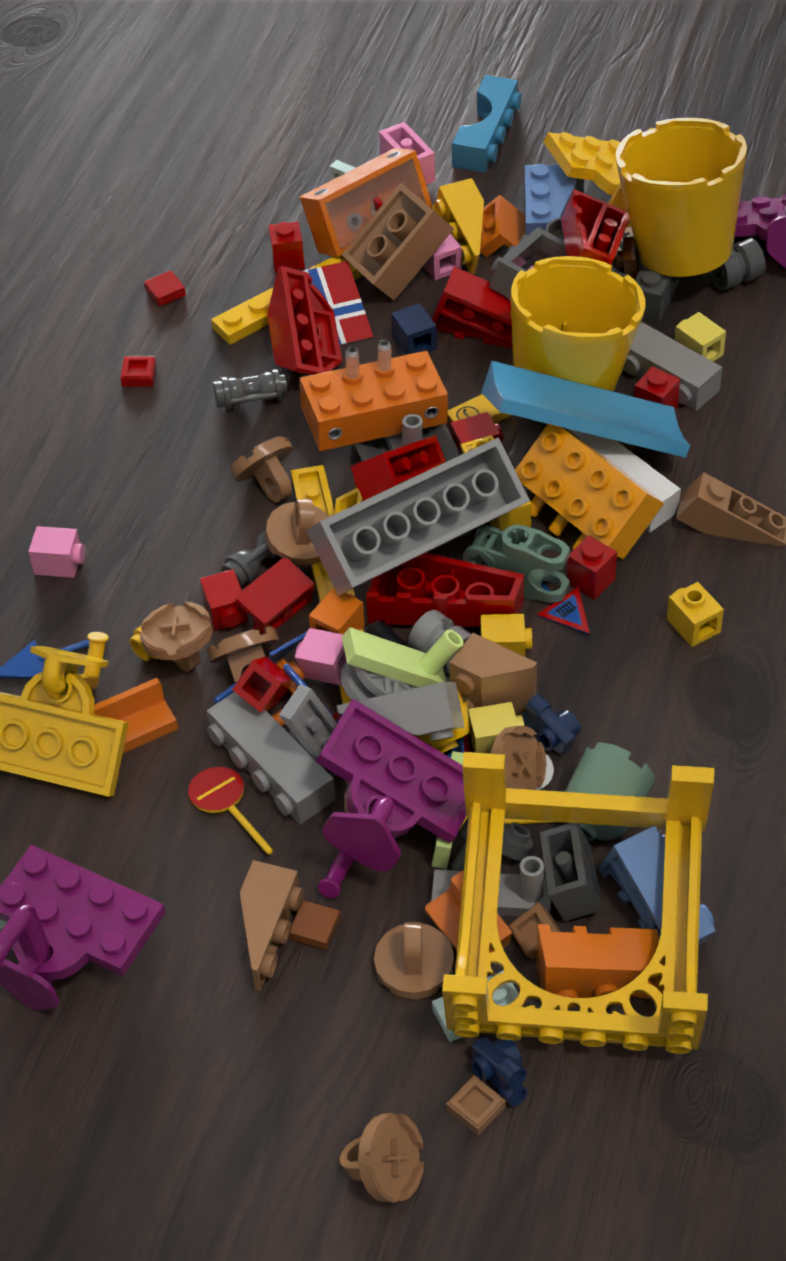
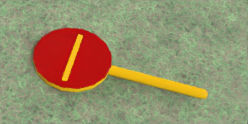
M211 767L198 773L192 779L188 788V796L192 804L199 810L208 813L229 810L268 855L272 854L273 849L235 807L244 794V782L241 776L234 770L225 767Z

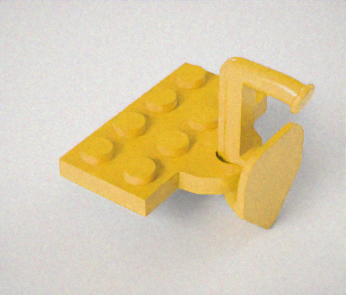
M566 132L561 134L547 133L543 143L567 177L592 180L600 189L612 196L609 204L627 211L616 164V151L621 142L617 140H598L592 136H586L585 138L577 137ZM630 220L628 221L626 228L631 227Z
M102 632L89 633L87 635L89 640L87 655L52 647L31 646V653L45 658L43 672L36 674L25 685L21 697L0 692V770L99 795L114 796L129 722L94 714L95 699L92 694L93 690L98 686L101 668L108 667L109 661L104 660L103 657L109 636ZM79 665L85 666L83 674H77Z

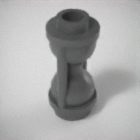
M272 369L271 372H264L259 376L241 379L221 377V381L213 382L217 407L225 406V409H231V406H239L244 402L256 400L272 401L276 399V401H282V394L287 393L285 375H279L277 369Z
M266 526L264 531L259 534L254 550H241L234 555L228 556L225 559V564L221 567V572L234 569L240 587L248 586L253 582V578L260 571L263 559L280 557L277 553L274 555L268 548L265 540Z

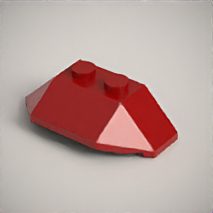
M280 266L277 270L267 312L275 364L309 375L334 370L343 361L333 309L323 294L312 284L313 279L308 272Z

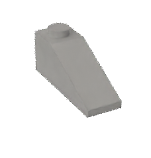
M441 682L358 701L410 734L430 735L431 741L454 737L453 730L465 727L456 682ZM349 703L337 705L338 713L343 714Z

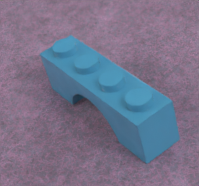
M489 75L484 76L477 90V115L484 120L476 124L459 127L452 142V167L486 173L490 163L495 162L498 145L504 143L506 128L511 127L514 111L519 110L522 94L518 92V80Z

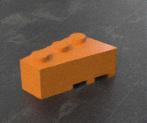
M537 924L536 968L540 988L556 995L571 998L598 997L617 991L639 976L650 963L660 940L658 930L610 927L608 934L587 933L586 926H573L571 933L551 932L549 924ZM663 958L662 961H661V963H660V964H662V965H664V966H665V958ZM662 976L651 977L648 980V984L655 986L663 993L664 987H658ZM636 992L630 996H637L639 998H650L648 995L641 992ZM570 1005L568 1009L573 1008L576 1005Z

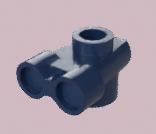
M538 693L525 706L526 711L522 714L524 726L532 728L537 733L536 739L538 742H542L545 750L550 751L553 749L557 754L563 755L571 748L575 738L580 733V723L575 715L568 710L563 709L555 713L550 708L551 704Z
M487 1037L477 1040L472 1045L473 1059L471 1060V1067L476 1077L482 1082L489 1079L498 1089V1094L510 1106L514 1107L521 1104L528 1093L527 1089L522 1085L527 1076V1071L521 1065L522 1058L515 1043L512 1040L501 1039L492 1042Z

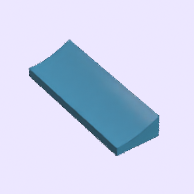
M491 361L481 393L499 412L684 458L688 454L690 444L685 440L680 431L675 410L672 406Z

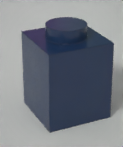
M420 303L391 313L392 336L405 355L437 350L436 325Z

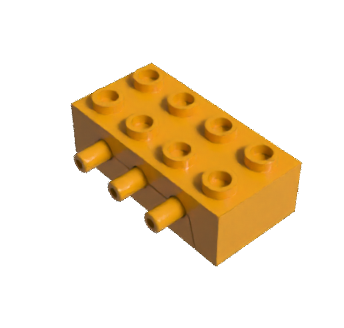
M547 424L515 469L521 483L536 494L531 500V516L537 517L547 503L559 513L548 528L553 534L560 536L569 522L582 531V534L572 546L573 550L590 535L617 551V557L624 559L665 504L572 431L551 424Z

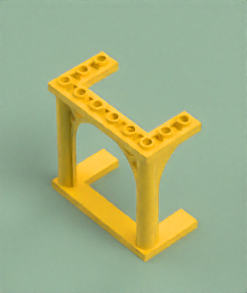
M464 752L462 770L466 816H469L455 975L444 974L442 993L447 1030L454 1031L455 1035L466 1038L478 1037L479 1033L496 1034V1037L501 1040L512 1041L520 1040L521 1036L538 1037L540 1042L546 1044H560L565 1039L578 1040L587 1047H603L606 1043L623 1044L625 1049L634 1051L646 1050L648 1046L665 1047L667 1052L674 1054H687L691 1052V1049L698 1050L708 1008V994L697 993L702 832H705L714 786V768L672 765L668 799L506 788L504 754ZM505 818L641 828L655 826L657 829H665L661 936L650 963L633 981L619 990L606 995L591 998H571L556 995L539 988L524 978L512 965L501 945L497 928ZM490 945L493 947L494 952L489 953ZM663 958H665V966L660 964ZM492 963L503 967L504 973L497 974L487 981V975H493ZM662 976L658 987H664L663 994L655 986L648 984V980L651 977ZM506 983L518 985L520 993L511 1004L501 1006L494 1003L493 994L498 987ZM636 992L648 995L655 1003V1014L650 1017L638 1014L630 1004V996ZM528 998L538 999L542 1003L540 1008H535V1005L523 1006ZM612 1004L620 1005L625 1015H621L616 1011L608 1014L606 1008ZM570 1005H577L580 1011H568V1007Z

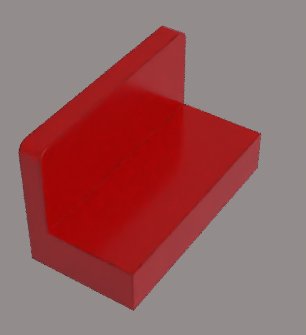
M282 558L238 593L235 601L254 618L252 630H259L260 635L266 634L265 627L272 626L276 630L312 602L315 583L289 559Z

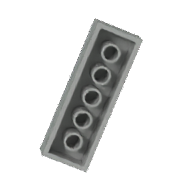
M498 437L318 522L306 532L339 596L524 505L530 500Z

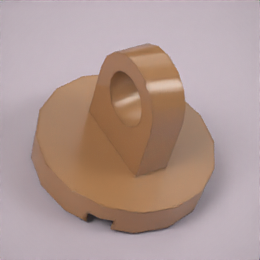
M278 436L254 447L251 450L253 456L246 459L245 456H240L231 465L229 471L237 482H243L256 477L267 497L277 503L290 497L292 493L290 479L280 462L291 454L294 448L287 437Z
M295 499V502L281 505L271 513L266 523L265 540L269 550L274 555L277 553L280 557L289 559L294 565L307 566L318 563L321 560L306 531L329 516L322 509L314 506L311 499Z
M183 602L184 606L176 607L174 603L165 604L152 611L143 620L141 625L142 632L140 634L143 648L150 656L160 660H173L181 670L190 672L201 663L199 650L209 642L213 632L209 613L203 606L193 602Z
M268 626L264 628L266 634L260 635L259 630H250L220 640V643H217L219 649L214 647V645L208 646L206 651L210 663L228 660L234 681L237 682L252 660L266 657L263 648L279 641L276 629Z
M527 726L504 728L497 735L492 746L491 754L505 755L506 788L536 790V787H541L545 780L547 766L545 749L542 742H537L534 737L537 733Z
M405 922L403 925H398L386 932L377 943L374 954L377 979L382 986L384 984L385 987L390 989V993L397 997L412 1000L431 997L439 992L438 989L443 986L444 974L452 975L455 964L452 945L443 932L430 925L421 924V922Z
M383 1113L375 1116L368 1123L361 1137L353 1140L344 1148L339 1158L340 1164L351 1179L362 1180L367 1192L376 1201L386 1203L405 1201L417 1190L424 1172V1161H419V1150H424L423 1139L416 1124L408 1116Z

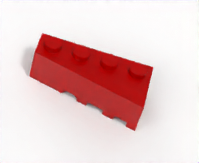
M425 553L373 579L366 594L367 622L372 624L375 621L383 620L387 625H415L421 616L434 609L451 619L454 626L481 627V615L520 614L524 603V574Z

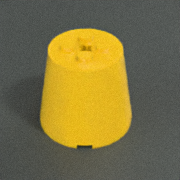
M701 118L669 119L656 122V128L643 133L640 129H637L625 137L619 144L616 151V164L638 258L649 270L674 277L695 276L710 272L720 267L729 259L733 249L747 156V145L744 137L741 134L736 136L731 133L730 126L718 121Z
M560 256L536 261L534 268L526 272L521 270L516 275L511 287L513 366L614 392L644 315L646 303L642 289L632 277L627 275L623 278L611 271L612 265L599 260L576 256Z

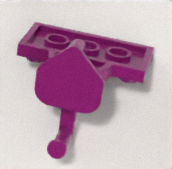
M786 194L782 195V198L770 199L759 196L754 197L752 201L739 202L734 237L757 235L766 241V250L769 255L784 268H786Z
M352 698L315 761L349 782L345 796L347 809L350 813H332L322 828V834L327 842L340 850L326 877L318 884L319 892L326 898H336L340 894V886L355 860L376 871L386 872L391 870L401 856V850L394 838L408 833L416 823L446 842L451 843L466 818L462 765Z
M31 844L0 886V919L7 922L0 931V985L28 1008L44 1010L56 1008L60 1003L52 986L53 981L64 979L77 973L88 961L124 976L165 915L164 904ZM11 949H13L19 962L18 965L5 959Z

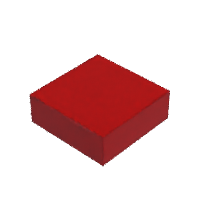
M171 270L144 281L145 290L158 306L186 296L184 285Z
M125 356L120 377L121 386L153 387L157 365L155 356Z

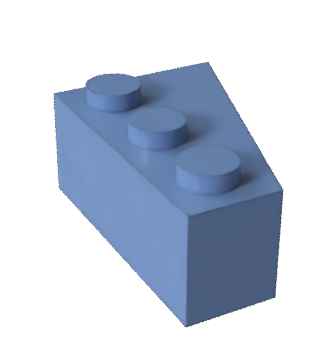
M525 165V234H531L538 227L546 230V226L550 221L562 217L573 189L584 193V179L567 177L559 165Z
M652 826L614 845L598 867V870L603 877L612 875L622 889L617 894L618 898L624 905L631 902L641 917L638 920L639 927L641 929H657L660 938L665 835H660L657 828ZM700 904L699 944L705 942L716 931L713 927V916L704 904Z

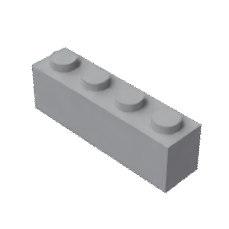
M640 323L623 367L625 372L641 379L653 366L680 378L678 402L694 411L701 408L720 391L722 367L645 323Z
M235 692L206 710L209 722L207 732L211 740L217 746L223 745L229 751L234 764L240 769L245 768L251 774L253 782L260 791L269 792L274 798L276 806L285 816L290 814L301 825L336 801L334 778L320 764L315 762L316 760L267 711L259 712Z

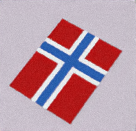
M348 261L304 270V272L310 274L313 279L312 284L323 294L334 311L340 345L373 337Z

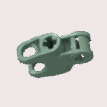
M484 525L477 529L474 536L475 540L463 553V561L479 565L484 561V566L524 574L525 599L549 603L563 600L570 586V581L566 575L557 571L563 570L566 561L570 557V548L563 541L541 530L524 525H512L504 531L489 525ZM546 550H556L560 553V556L547 558L541 554ZM543 581L556 583L560 588L555 591H546L541 587V583Z

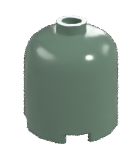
M598 742L594 749H590V747L585 749L565 792L648 797L655 784V775L647 764H644L641 769L636 763L629 760L631 756L630 751L614 744ZM578 823L588 841H593L594 839L600 841L615 840L620 838L630 828L626 826Z

